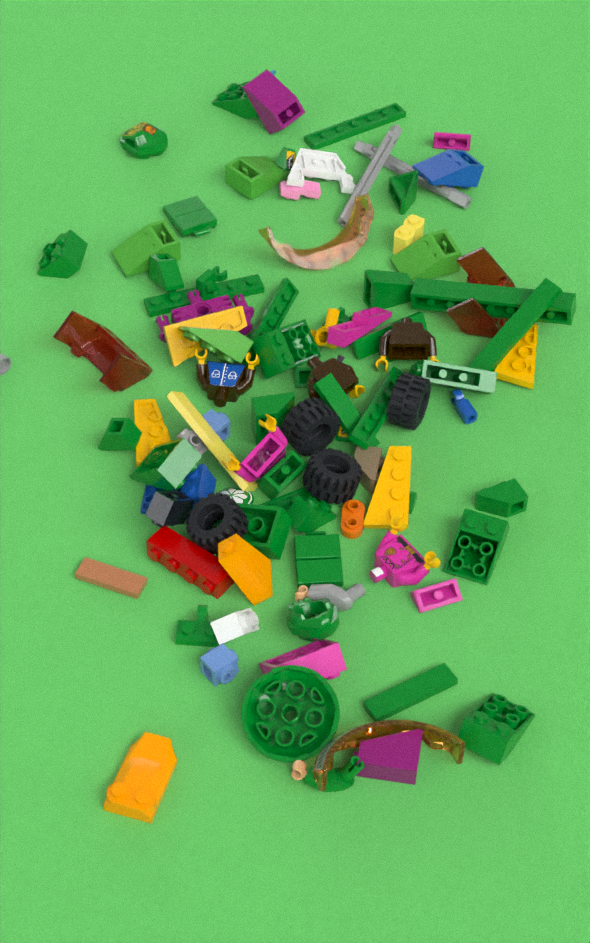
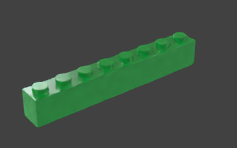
M416 278L410 296L412 309L510 319L535 289ZM562 292L536 322L572 325L576 312V293Z

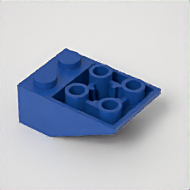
M449 149L414 164L412 168L418 170V175L425 178L428 184L432 186L445 185L447 187L460 186L462 188L478 186L484 166L465 150Z
M203 463L199 464L192 473H188L184 478L186 480L185 483L177 489L194 499V503H198L203 496L206 498L208 494H214L217 480ZM146 484L140 510L141 514H146L155 491H164L163 489Z

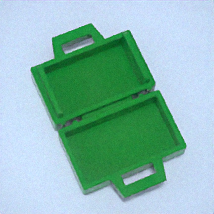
M198 196L163 206V213L183 237H186L185 235L193 234L196 237L210 233V227L215 228L217 226V218Z
M325 531L306 532V536H294L297 587L305 585L310 588L314 584L343 586L339 534L326 535Z

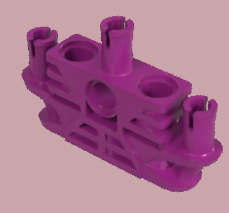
M194 290L195 296L193 291L187 294L191 305L171 310V323L173 324L233 308V302L235 307L243 306L247 326L237 332L245 336L252 330L250 321L254 315V308L248 306L243 294H239L240 300L235 295L232 298V302L228 295L203 301L199 291ZM162 315L164 321H162L161 316H158L155 322L160 330L159 339L167 343L163 326L170 325V322L166 315Z

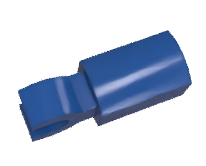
M460 389L452 391L454 398H451V402L456 406V411L464 423L471 424L475 422L478 414L469 400L464 398Z

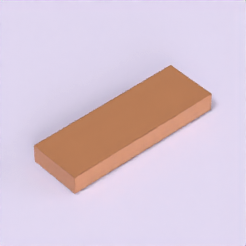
M87 557L84 558L75 572L76 579L135 599L139 598L147 584V577Z

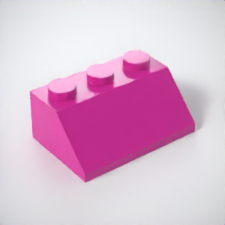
M326 639L309 643L259 663V667L264 675L276 667L297 665L312 669L324 678H327V680L339 677L340 672L347 670L339 643Z

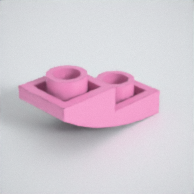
M305 180L303 187L286 185L287 181H282L279 184L280 195L287 199L299 200L300 195L319 199L321 195L320 183Z

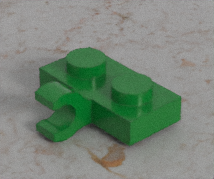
M198 605L197 621L178 620L175 637L176 645L219 646L210 624L211 622H207L208 605Z

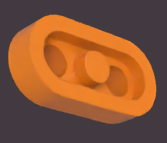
M348 500L343 505L340 531L345 538L356 539L363 533L365 506L361 501Z

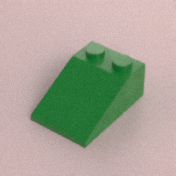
M185 438L161 443L154 446L129 477L132 480L163 490H177L185 483L186 480L184 478L187 474L192 473L199 464L197 462L202 455Z
M237 503L247 515L246 519L249 522V526L246 527L248 532L243 535L244 540L268 559L280 560L293 519L283 507ZM223 519L217 521L214 528H216L222 522Z

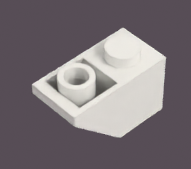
M251 608L234 612L210 623L219 645L259 630L258 616Z

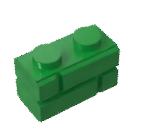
M291 450L262 477L257 486L269 499H275L302 474L307 464L295 451Z

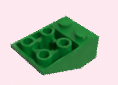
M249 81L242 84L232 83L228 85V89L219 93L217 98L211 102L212 105L244 119L259 118L242 88Z
M306 319L252 339L253 349L259 356V363L266 379L303 365L314 356L321 357Z
M465 508L443 572L488 585L510 528L508 521Z
M492 693L464 718L458 735L463 741L456 743L500 765L510 755L536 714L530 712L522 705H516L508 701L506 697L500 694Z

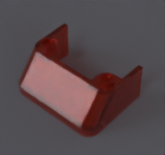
M484 247L457 259L459 265L468 274L466 283L515 287L512 279ZM474 297L446 311L459 326L460 330L467 335L493 338L509 320L506 318L490 317Z
M73 310L53 336L56 340L67 344L71 348L70 352L78 358L83 356L103 373L99 381L114 392H117V390L124 391L149 377L153 371L142 358L111 330Z

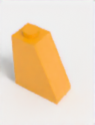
M237 534L218 543L220 564L254 606L273 596L270 559Z

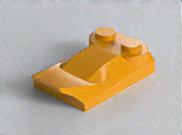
M144 732L130 746L113 784L107 789V798L103 804L105 811L152 824L177 765V758L170 738Z

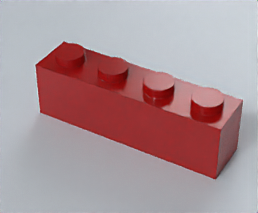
M167 526L161 527L146 541L147 556L152 561L159 562L170 572L178 574L186 582L199 587L207 595L219 599L235 583L220 564L218 557Z

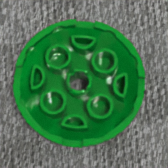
M297 665L276 667L262 677L257 678L246 692L241 709L242 726L252 746L267 758L285 763H294L296 760L304 761L319 754L335 736L340 719L339 702L336 693L328 681L316 671ZM289 711L298 713V716L293 720L288 721L285 719V715Z

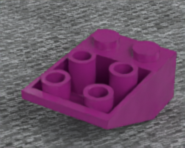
M268 69L242 87L269 134L283 130L305 113L298 98Z

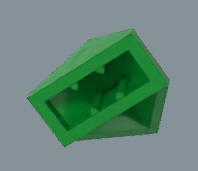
M418 170L389 177V194L401 215H405L416 200Z

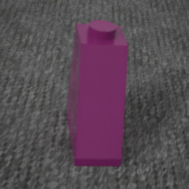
M415 729L361 741L359 751H354L353 756L360 758L355 766L363 761L364 768L356 776L416 785L423 730Z

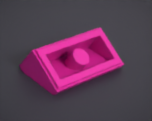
M434 132L433 148L470 151L471 134Z
M456 578L417 589L410 593L419 613L463 600Z

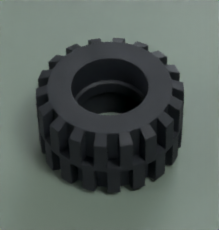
M406 372L399 376L393 387L388 405L387 415L390 424L411 430L417 429L424 418L430 398L431 384L429 379Z
M307 398L303 402L297 403L286 415L281 431L286 437L287 442L299 454L310 456L316 450L327 448L338 433L337 430L340 428V418L320 398Z
M322 448L310 455L302 483L306 491L310 492V495L318 498V500H324L329 504H341V502L345 503L353 499L363 472L361 465L348 453L338 449L334 450L333 448Z
M211 493L206 498L203 496L200 498V502H195L192 505L194 508L188 512L189 518H186L185 522L188 525L186 526L188 535L198 546L213 555L216 554L218 556V543L234 534L245 539L243 535L248 532L246 528L249 526V522L246 519L247 515L227 494L216 493L214 495ZM223 519L216 528L212 529L217 521Z

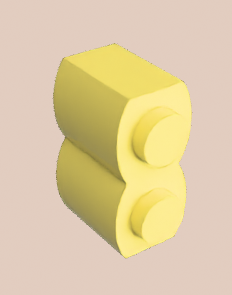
M414 214L409 215L404 220L403 225L395 230L393 254L396 255L424 236V218Z

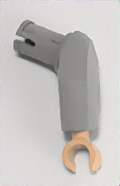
M360 583L354 584L346 591L333 584H314L310 586L309 590L307 586L301 585L295 593V601L298 603V600L301 599L303 601L306 597H309L312 601L327 598L333 605H337L338 611H347L352 608L353 602L366 594V591Z

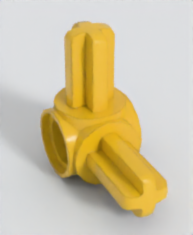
M329 308L325 325L317 330H310L317 346L329 349L338 347L327 343L329 327L337 325L338 309Z

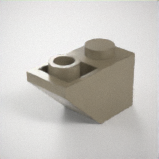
M357 445L354 458L361 465L363 472L359 483L369 494H373L380 476L379 472L382 470L385 457H382L383 448L369 446L365 451Z

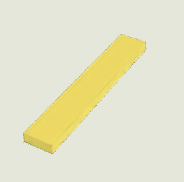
M171 391L167 395L168 400L242 491H255L258 488L256 481L248 482L234 471H229L222 464V460L225 463L231 460L227 455L228 453L233 456L234 454L183 392Z

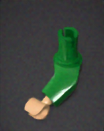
M352 756L344 767L327 771L323 769L315 770V767L312 766L309 771H306L307 766L305 762L296 760L292 766L291 776L295 780H301L304 777L305 784L322 792L344 791L354 784V777L364 768V762L361 761L355 766L360 758Z

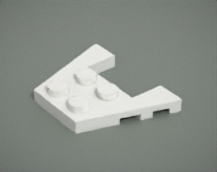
M300 148L286 182V185L303 187L305 182L304 176L307 178H323L327 181L337 180L340 183L341 193L352 194L357 184L354 185L351 174L346 173V167L336 153Z

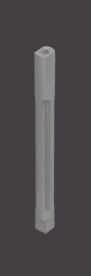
M398 124L391 126L337 219V222L343 228L350 226L357 213L358 199L361 202L365 199L403 131Z
M357 140L354 147L355 150L370 159L373 158L378 149L369 143L367 144ZM390 154L383 165L398 174L414 171L413 166ZM418 175L417 184L464 209L469 208L472 197L453 187L445 185L432 186L428 184L425 178Z

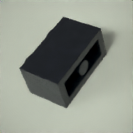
M178 490L155 491L145 516L152 519L151 522L158 527L184 524L194 499Z

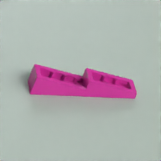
M372 307L354 312L352 321L329 327L327 343L345 348L392 317V311Z

